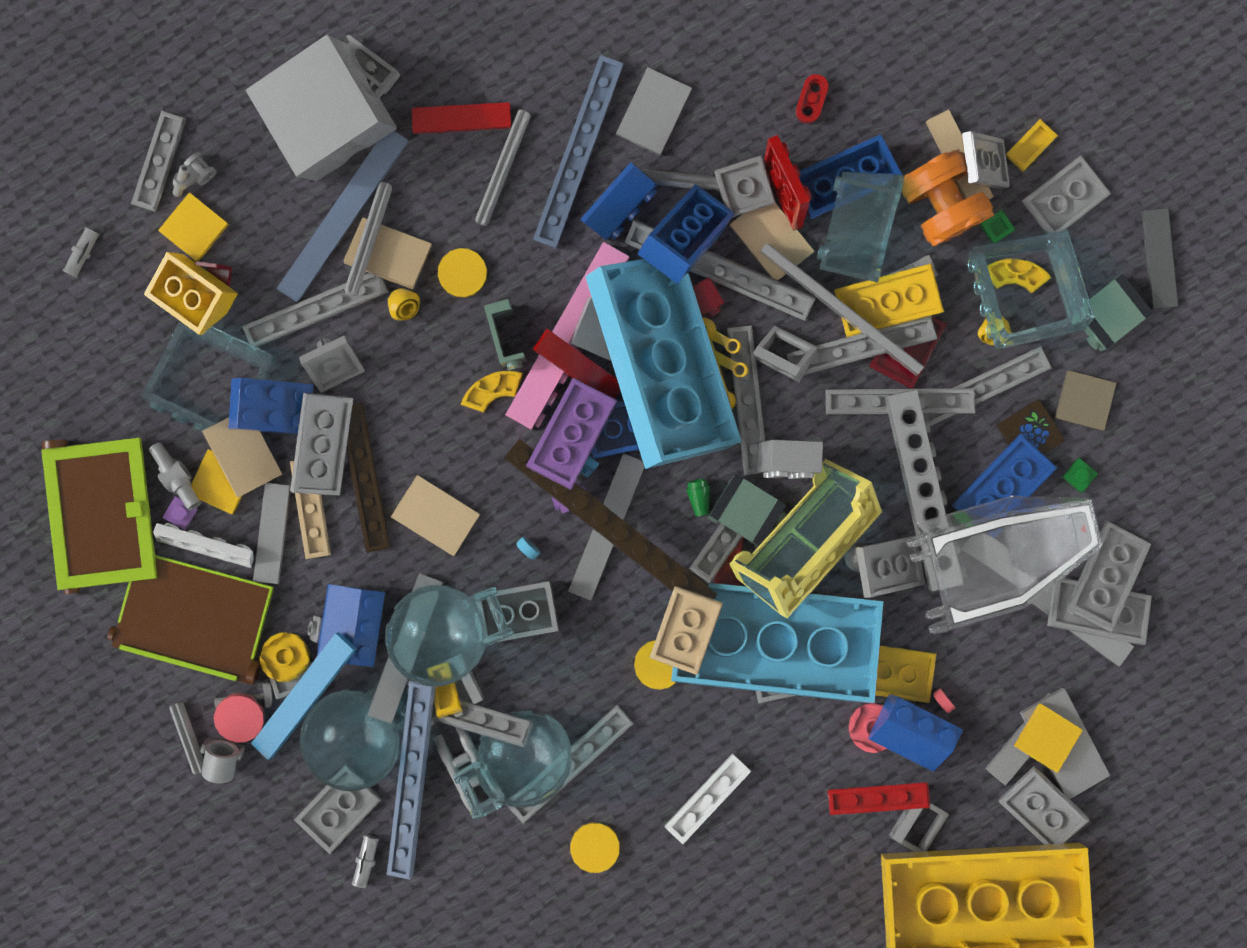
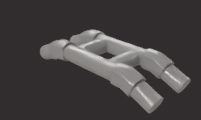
M455 727L466 753L453 759L442 735L434 737L433 740L463 803L472 817L475 818L481 814V811L469 791L470 789L483 784L486 793L495 806L501 805L503 799L490 778L468 731ZM471 761L477 775L464 781L458 767Z

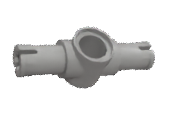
M161 442L152 445L148 450L159 465L158 470L160 474H158V478L169 492L178 494L188 510L197 508L201 501L191 487L190 479L192 476L181 461L172 459Z

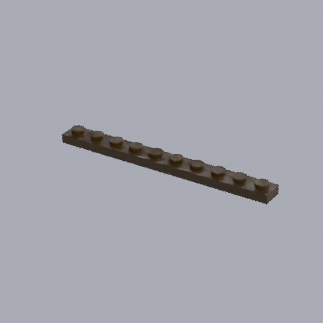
M520 438L504 457L508 463L672 592L676 585L715 599L718 595L576 482L572 490L527 468L526 465L534 449Z

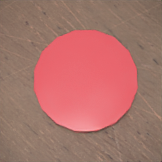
M234 693L224 698L216 707L214 714V724L219 734L225 739L236 743L247 742L255 738L262 730L265 721L263 707L260 706L253 696L244 693Z
M864 704L856 709L850 717L848 726L850 737L855 745L863 751L877 753L887 749L868 739L882 710V704Z

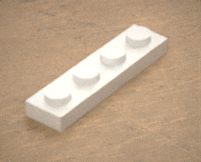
M157 523L153 531L158 542L252 568L254 562L253 551L245 545L236 544L234 546L218 537L210 539L203 537L197 531H182L177 526L169 523L165 525Z
M732 753L665 824V828L684 844L747 777L751 770Z

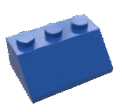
M630 162L580 220L605 240L609 241L611 238L616 240L624 231L622 226L628 219L633 221L641 212L639 209L644 201L650 202L657 194L655 189L658 184L637 165Z
M328 584L317 657L334 634L340 632L357 648L346 664L374 667L385 592L375 589Z
M889 694L868 739L934 772L953 752L963 729L900 697Z

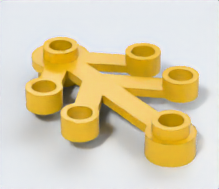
M703 318L730 407L733 409L736 405V398L732 392L727 391L720 365L731 370L736 377H745L749 372V368L745 363H738L715 351L713 341L725 346L727 352L731 354L738 353L742 345L739 340L730 339L717 332L714 322L708 318ZM731 342L737 343L735 351H732L729 347ZM739 365H742L744 367V373L742 375L737 373V367Z

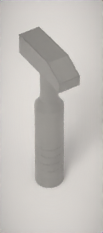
M271 683L263 684L264 693L253 695L247 693L256 700L264 699L265 708H270L273 704L274 697ZM226 697L215 698V707Z

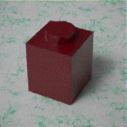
M710 277L693 286L702 317L707 315L708 318H711L721 312L720 307L723 306L724 302Z

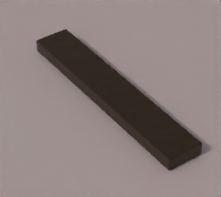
M364 403L352 404L346 451L365 551L368 553L391 548Z

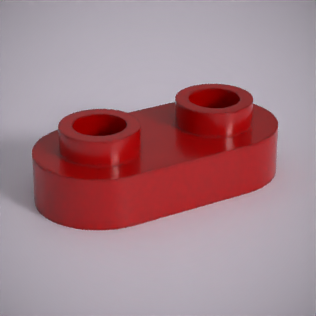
M810 75L804 82L795 111L797 119L804 124L814 123L820 116L828 91V82L822 75ZM817 85L820 90L813 92L811 86ZM805 108H810L812 110V114L807 116L804 114L803 110Z

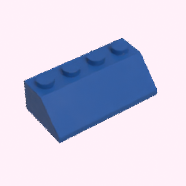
M881 134L799 171V180L802 186H807L811 195L809 208L806 213L811 219L903 177Z

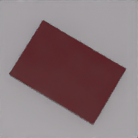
M932 317L937 340L903 348L906 353L922 364L923 367L928 362L947 326L946 323ZM887 353L874 356L868 366L909 389L914 388L923 371L922 369L915 376Z

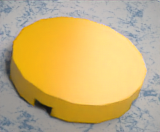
M458 248L448 252L442 258L438 266V278L441 286L447 293L455 297L467 298L476 295L482 289L487 280V268L484 260L478 253L470 249Z
M285 632L271 636L264 643L260 664L268 677L278 682H291L306 672L310 663V651L302 638Z
M655 640L647 642L639 649L635 656L634 668L636 676L644 685L661 690L669 688L676 682H671L673 666L649 658Z
M590 822L582 825L574 833L570 843V853L573 861L582 870L589 873H600L608 870L616 862L619 855V840L616 833L608 825Z

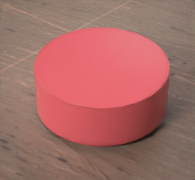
M941 688L933 693L934 698L947 713L956 708Z

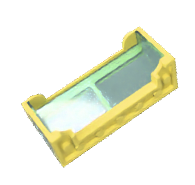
M827 459L822 462V473L814 474L812 480L814 486L758 548L752 554L748 551L738 553L730 563L736 578L785 618H788L882 513L871 481Z

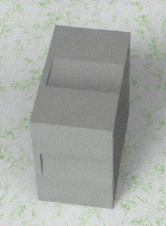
M325 35L246 89L247 94L296 177L318 181L345 164L355 153L369 148L397 129L382 101L370 88L366 75L349 45L330 35Z

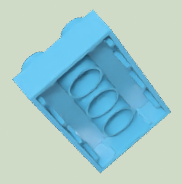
M645 259L600 266L586 275L587 284L645 469L725 450L741 443L742 441L689 274L687 273L680 283L677 284Z
M710 583L708 587L718 594L715 600L723 602L698 675L676 667L672 668L671 682L875 703L883 601L809 594L788 618H785L748 587ZM756 588L774 603L769 589Z

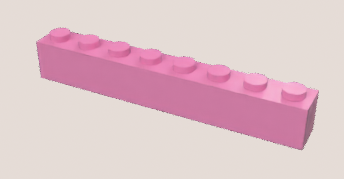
M603 242L552 331L580 353H582V350L579 349L580 347L569 342L587 298H592L585 276L600 266L628 262L629 256ZM539 355L505 415L532 431L535 426L539 428L546 417L543 411L547 405L552 406L558 396V393L555 392L559 383L564 385L569 376Z

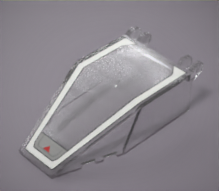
M1009 496L917 523V528L921 534L906 541L908 547H917L925 543L928 546L927 550L913 553L910 555L912 562L931 558L943 604L941 607L925 612L927 619L941 617L943 620L929 627L930 632L933 634L948 632L955 628L1025 609L1103 546L1092 499L1045 498L1036 496Z

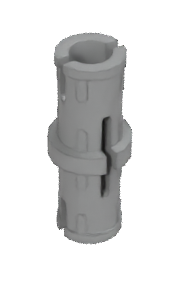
M85 227L77 245L71 248L73 252L62 271L77 278L84 262L91 257L89 253L100 234Z
M363 836L360 854L355 860L357 866L351 883L353 886L359 888H366L368 886L371 868L375 866L376 862L374 856L379 838L376 836Z

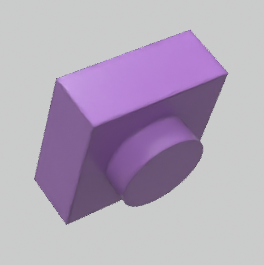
M175 496L163 518L186 530L198 508L188 510L181 498Z

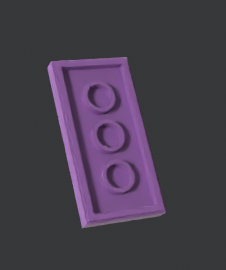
M573 378L526 467L572 490L618 400Z

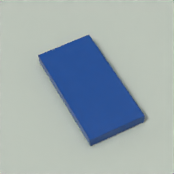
M1019 434L951 506L955 510H960L975 525L1011 516L1057 467L1022 434ZM998 529L981 534L988 540Z

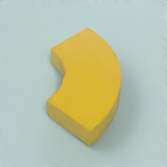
M1012 258L993 262L982 269L996 289L1004 285L1016 284L1033 293L1052 278L1048 272L1037 264Z
M499 371L483 377L469 388L460 405L485 412L488 405L497 398L504 396L516 397L523 373Z

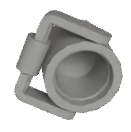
M206 738L200 753L204 754L203 778L209 782L220 784L231 781L234 778L237 760L241 761L244 755L245 745Z

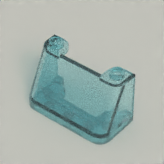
M842 172L841 177L836 176L833 191L838 193L825 246L820 245L817 259L821 260V270L873 282L879 281L890 231L902 192L904 176L889 173Z

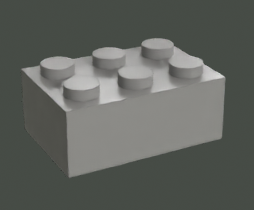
M770 440L757 443L756 469L757 473H763V478L788 477V479L814 478L816 473H822L823 442Z
M551 580L475 595L484 644L559 631Z

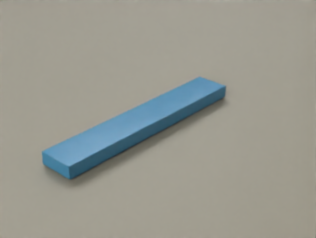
M340 632L334 634L251 744L267 760L273 759L357 650Z

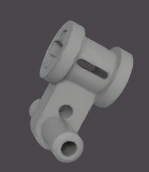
M200 152L191 155L180 166L178 173L175 174L172 192L174 196H182L183 190L195 182L200 186L205 185L215 176L217 171L214 167L207 165Z

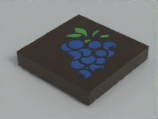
M1039 399L996 424L1007 445L1019 434H1022L1042 454L1065 441Z

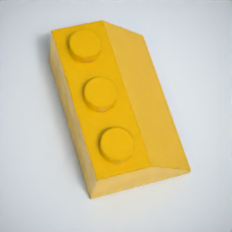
M166 252L144 295L193 331L202 335L227 315L238 293L201 266L195 265V262L184 254Z

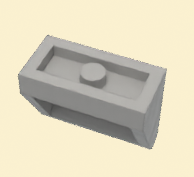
M775 325L757 346L753 355L762 364L800 382L817 353L818 347ZM775 337H778L807 353L795 365L768 350Z
M930 802V809L938 813L918 847L904 838L922 809L904 810L889 835L892 839L914 852L927 851L949 814Z

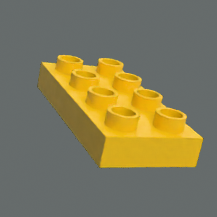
M1081 843L881 854L887 948H1094L1088 848Z

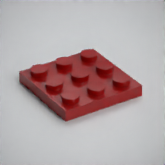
M778 135L768 138L764 166L771 187L792 230L796 231L803 227L811 195L807 186H802L799 180V169L795 163H791L786 143L781 142Z

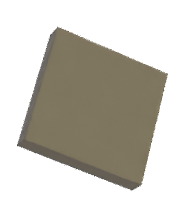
M1068 370L1055 419L1104 431L1116 383Z

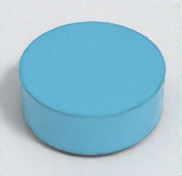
M524 536L517 542V547L532 560H535L541 553Z

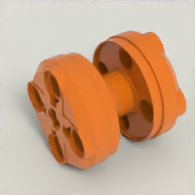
M960 149L940 154L898 180L900 184L899 189L909 204L918 202L926 197L930 199L937 215L924 222L921 228L927 242L931 243L933 247L950 241L951 238L961 235L968 229L994 216L993 206L984 192H979L964 199L955 181L968 174L965 153L961 152Z

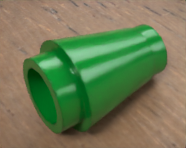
M707 479L688 481L686 491L695 511V516L710 514V484H707Z

